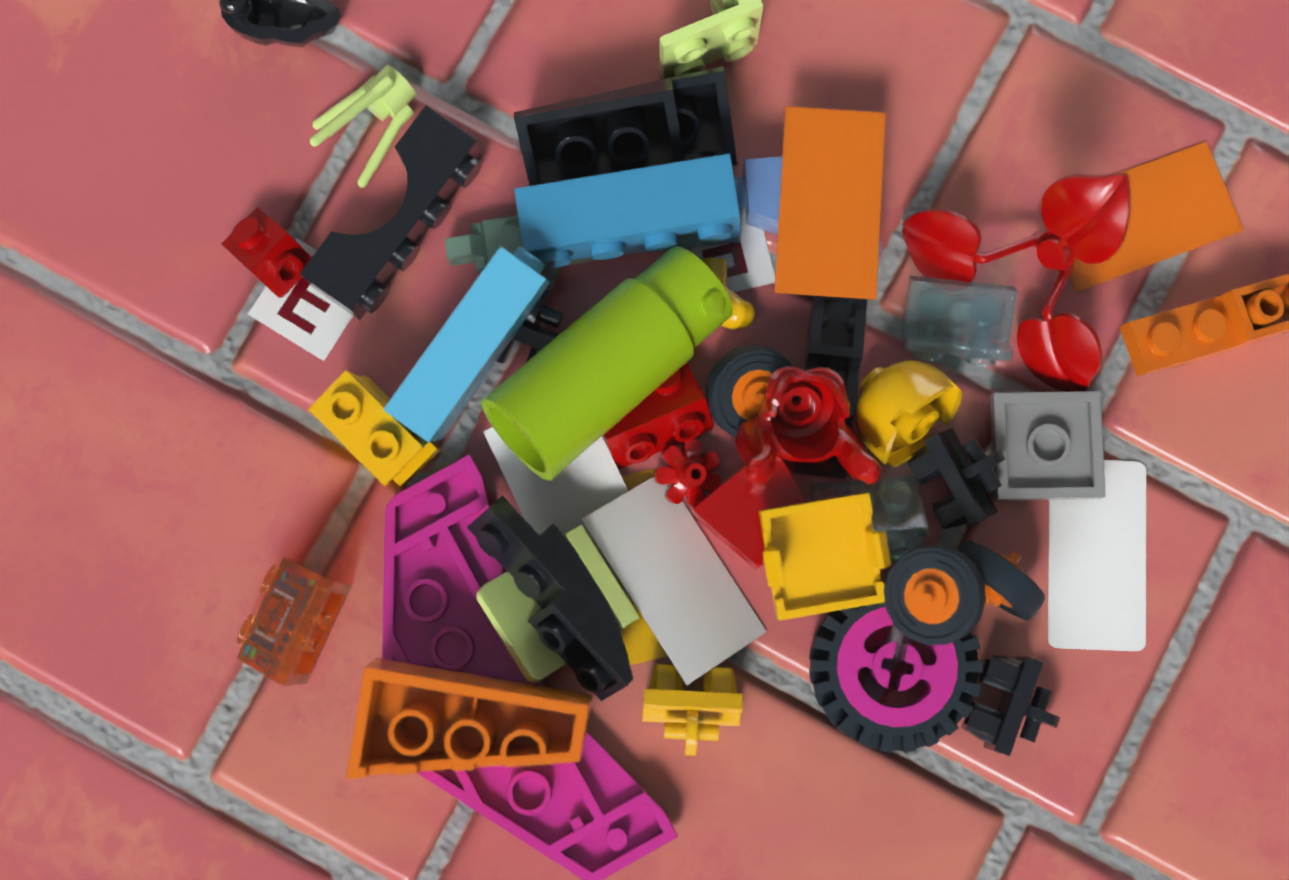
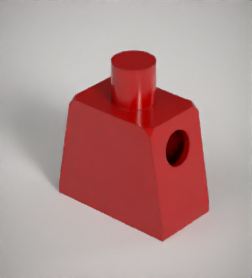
M776 457L775 472L767 482L753 484L751 480L747 479L748 469L745 465L694 507L691 512L696 520L755 570L764 564L763 552L765 551L759 510L807 502L785 462L780 457Z

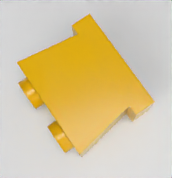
M345 370L308 410L384 486L393 479L400 487H405L433 459L441 448L434 441L428 443L383 409L390 401V398L368 376L362 375L359 377Z

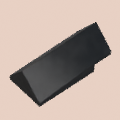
M724 66L514 112V121L529 186L730 154L732 165H738Z

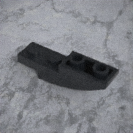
M502 495L467 528L476 537L480 548L487 555L495 558L511 574L517 588L541 607L528 620L538 632L541 642L566 662L575 672L576 678L582 687L594 693L603 701L627 687L633 680L627 650L610 606L577 551L553 523L542 533L538 534Z

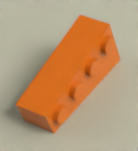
M376 658L364 667L346 779L366 778L368 775L393 773L394 776L418 774L421 771L448 769L464 771L474 770L477 767L505 765V767L580 762L585 746L593 695Z

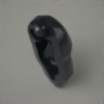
M219 0L222 18L230 28L244 39L261 45L279 43L286 46L304 47L314 39L333 34L341 18L339 9L329 0Z

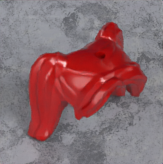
M785 366L777 369L771 375L766 390V397L760 408L759 415L755 416L752 420L743 422L739 426L735 437L737 451L748 469L747 479L751 480L753 484L767 482L773 476L776 457L789 461L819 462L836 456L844 469L853 478L862 480L868 485L878 481L881 472L879 462L866 453L860 439L845 423V418L850 417V403L846 395L844 381L838 373L830 368L823 367L802 371L797 367ZM794 396H800L798 401H791Z

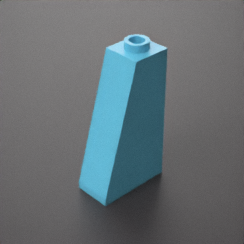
M500 246L383 410L428 443L444 439L550 284L546 278L540 275L546 265L520 246L517 247L513 254Z

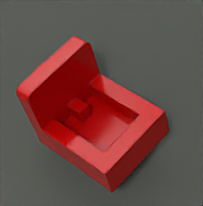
M259 207L247 218L241 220L235 226L233 232L221 243L278 298L284 297L302 278L300 272L312 258L281 226Z

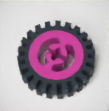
M885 602L827 612L825 619L818 626L814 634V643L812 648H810L809 660L811 662V671H809L810 682L814 687V696L819 706L822 707L831 723L845 735L867 747L880 751L912 752L917 751V748L931 747L939 743L938 739L945 735L950 736L959 728L957 726L959 721L963 717L967 718L973 709L970 704L974 696H979L981 685L977 684L979 672L983 673V660H978L977 654L980 644L978 638L973 637L971 632L949 644L926 645L930 655V660L926 665L922 663V659L914 647L908 644H901L899 661L907 664V671L905 674H896L892 690L904 691L910 689L918 680L924 683V690L917 698L907 704L884 706L874 701L864 691L858 678V672L862 667L867 668L869 676L876 685L888 688L890 671L882 669L883 658H893L897 642L882 643L875 647L871 653L867 652L864 648L865 640L874 631L885 626H894L885 608Z

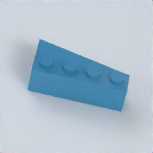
M730 154L514 189L523 249L546 265L544 268L546 269L566 266L573 259L592 258L594 260H607L624 254L669 250L673 246L690 248L740 242V212Z

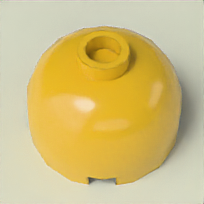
M913 360L897 362L885 369L877 367L864 378L860 385L862 393L857 401L855 425L859 437L867 448L885 465L888 462L892 467L900 466L922 448L926 447L924 440L932 437V435L927 433L935 426L939 419L946 426L949 424L961 404L963 392L943 372L928 363Z

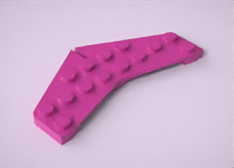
M469 454L396 494L386 506L382 659L542 686L539 682L532 683L524 677L476 597L477 591L483 585L504 574L505 571L504 567L495 558L487 555L480 548L476 537L467 528L480 514L490 507L484 478ZM588 732L580 762L505 767V765L489 766L464 771L448 769L418 772L420 776L583 880H602L678 837L665 810Z

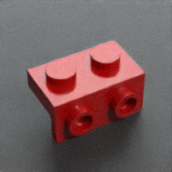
M685 363L603 435L618 469L633 463L643 462L652 455L663 451L668 445L675 446L682 442L696 439L714 427L706 398L688 363Z

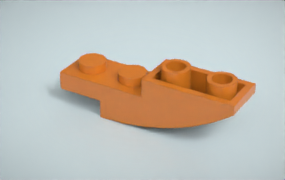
M1289 274L1236 288L1214 298L1133 320L1120 326L1119 328L1136 376L1139 377L1169 367L1175 368L1289 332Z

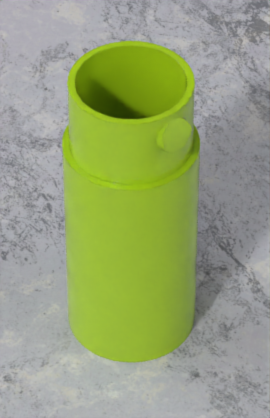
M673 246L636 278H627L483 398L481 401L483 411L496 433L508 448L531 471L541 478L551 481L693 357L694 348L732 316L731 300L720 280L700 258L685 248Z

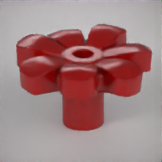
M691 439L683 442L682 452L677 446L668 445L662 451V458L668 463V466L657 467L654 470V480L656 483L661 485L670 484L665 491L664 497L672 504L681 503L684 496H686L687 503L692 507H696L706 498L704 489L714 492L721 485V478L711 473V470L718 467L721 463L719 456L715 451H708L701 455L702 444L698 440Z

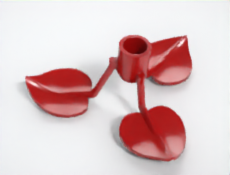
M1127 173L1109 175L1077 174L1058 179L1049 186L1042 198V218L1048 230L1044 233L1036 231L1028 238L985 253L977 252L981 244L979 228L969 218L960 213L945 209H930L914 213L903 222L902 235L916 268L930 283L948 290H956L969 285L977 274L976 263L985 264L1032 246L1037 247L1036 254L1040 263L1049 269H1058L1059 274L1042 308L1043 318L1029 317L1019 325L1017 332L1019 354L1027 368L1037 378L1052 388L1063 392L1089 391L1102 361V349L1098 335L1091 325L1074 314L1061 313L1054 316V307L1068 277L1075 271L1073 263L1077 259L1086 264L1102 263L1114 256L1122 246L1127 233L1131 212L1130 181Z

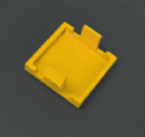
M868 492L759 510L765 547L763 558L768 586H771L775 615L778 621L885 602L884 581L881 580L880 569L891 565L886 531L878 532L873 529L871 517L873 512Z

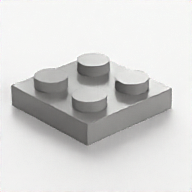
M1100 391L993 393L990 395L992 454L1001 450L1006 459L992 467L1002 484L1001 487L993 490L994 501L1084 500L1106 497Z

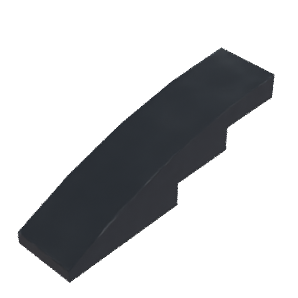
M812 296L803 371L823 367L830 368L840 375L844 381L846 395L850 403V417L845 418V423L852 429L856 413L859 367L863 359L867 299ZM836 456L819 462L794 461L793 473L839 479H846L848 472Z

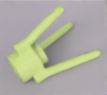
M386 65L361 88L313 121V128L319 131L310 138V144L312 146L320 145L366 108L382 121L391 116L393 118L357 181L359 187H366L402 125L414 114L407 104L416 96L415 90L397 70Z

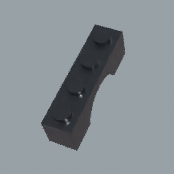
M427 105L424 106L395 145V149L406 168L408 180L406 196L398 213L387 224L369 233L348 235L331 231L300 272V275L311 287L359 321L367 311L372 314L382 305L389 293V287L386 286L398 269L405 271L413 263L420 251V245L417 244L429 227L436 229L444 221L451 209V203L448 202L460 185L464 188L469 186L482 166V162L479 160L482 154L478 141Z

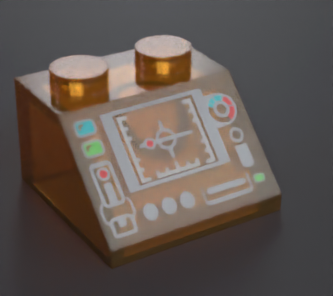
M283 557L280 566L272 565L262 582L260 594L265 595V598L257 615L250 614L240 629L237 644L242 645L237 659L281 685L307 684L352 585L298 561Z

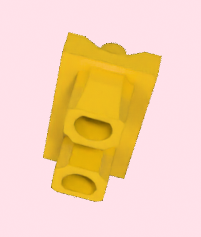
M657 664L653 670L650 688L644 689L642 722L664 723V738L685 739V755L696 756L697 740L718 741L719 725H740V715L743 711V694L737 693L732 668L714 667L704 674L703 692L682 691L683 678L674 665Z

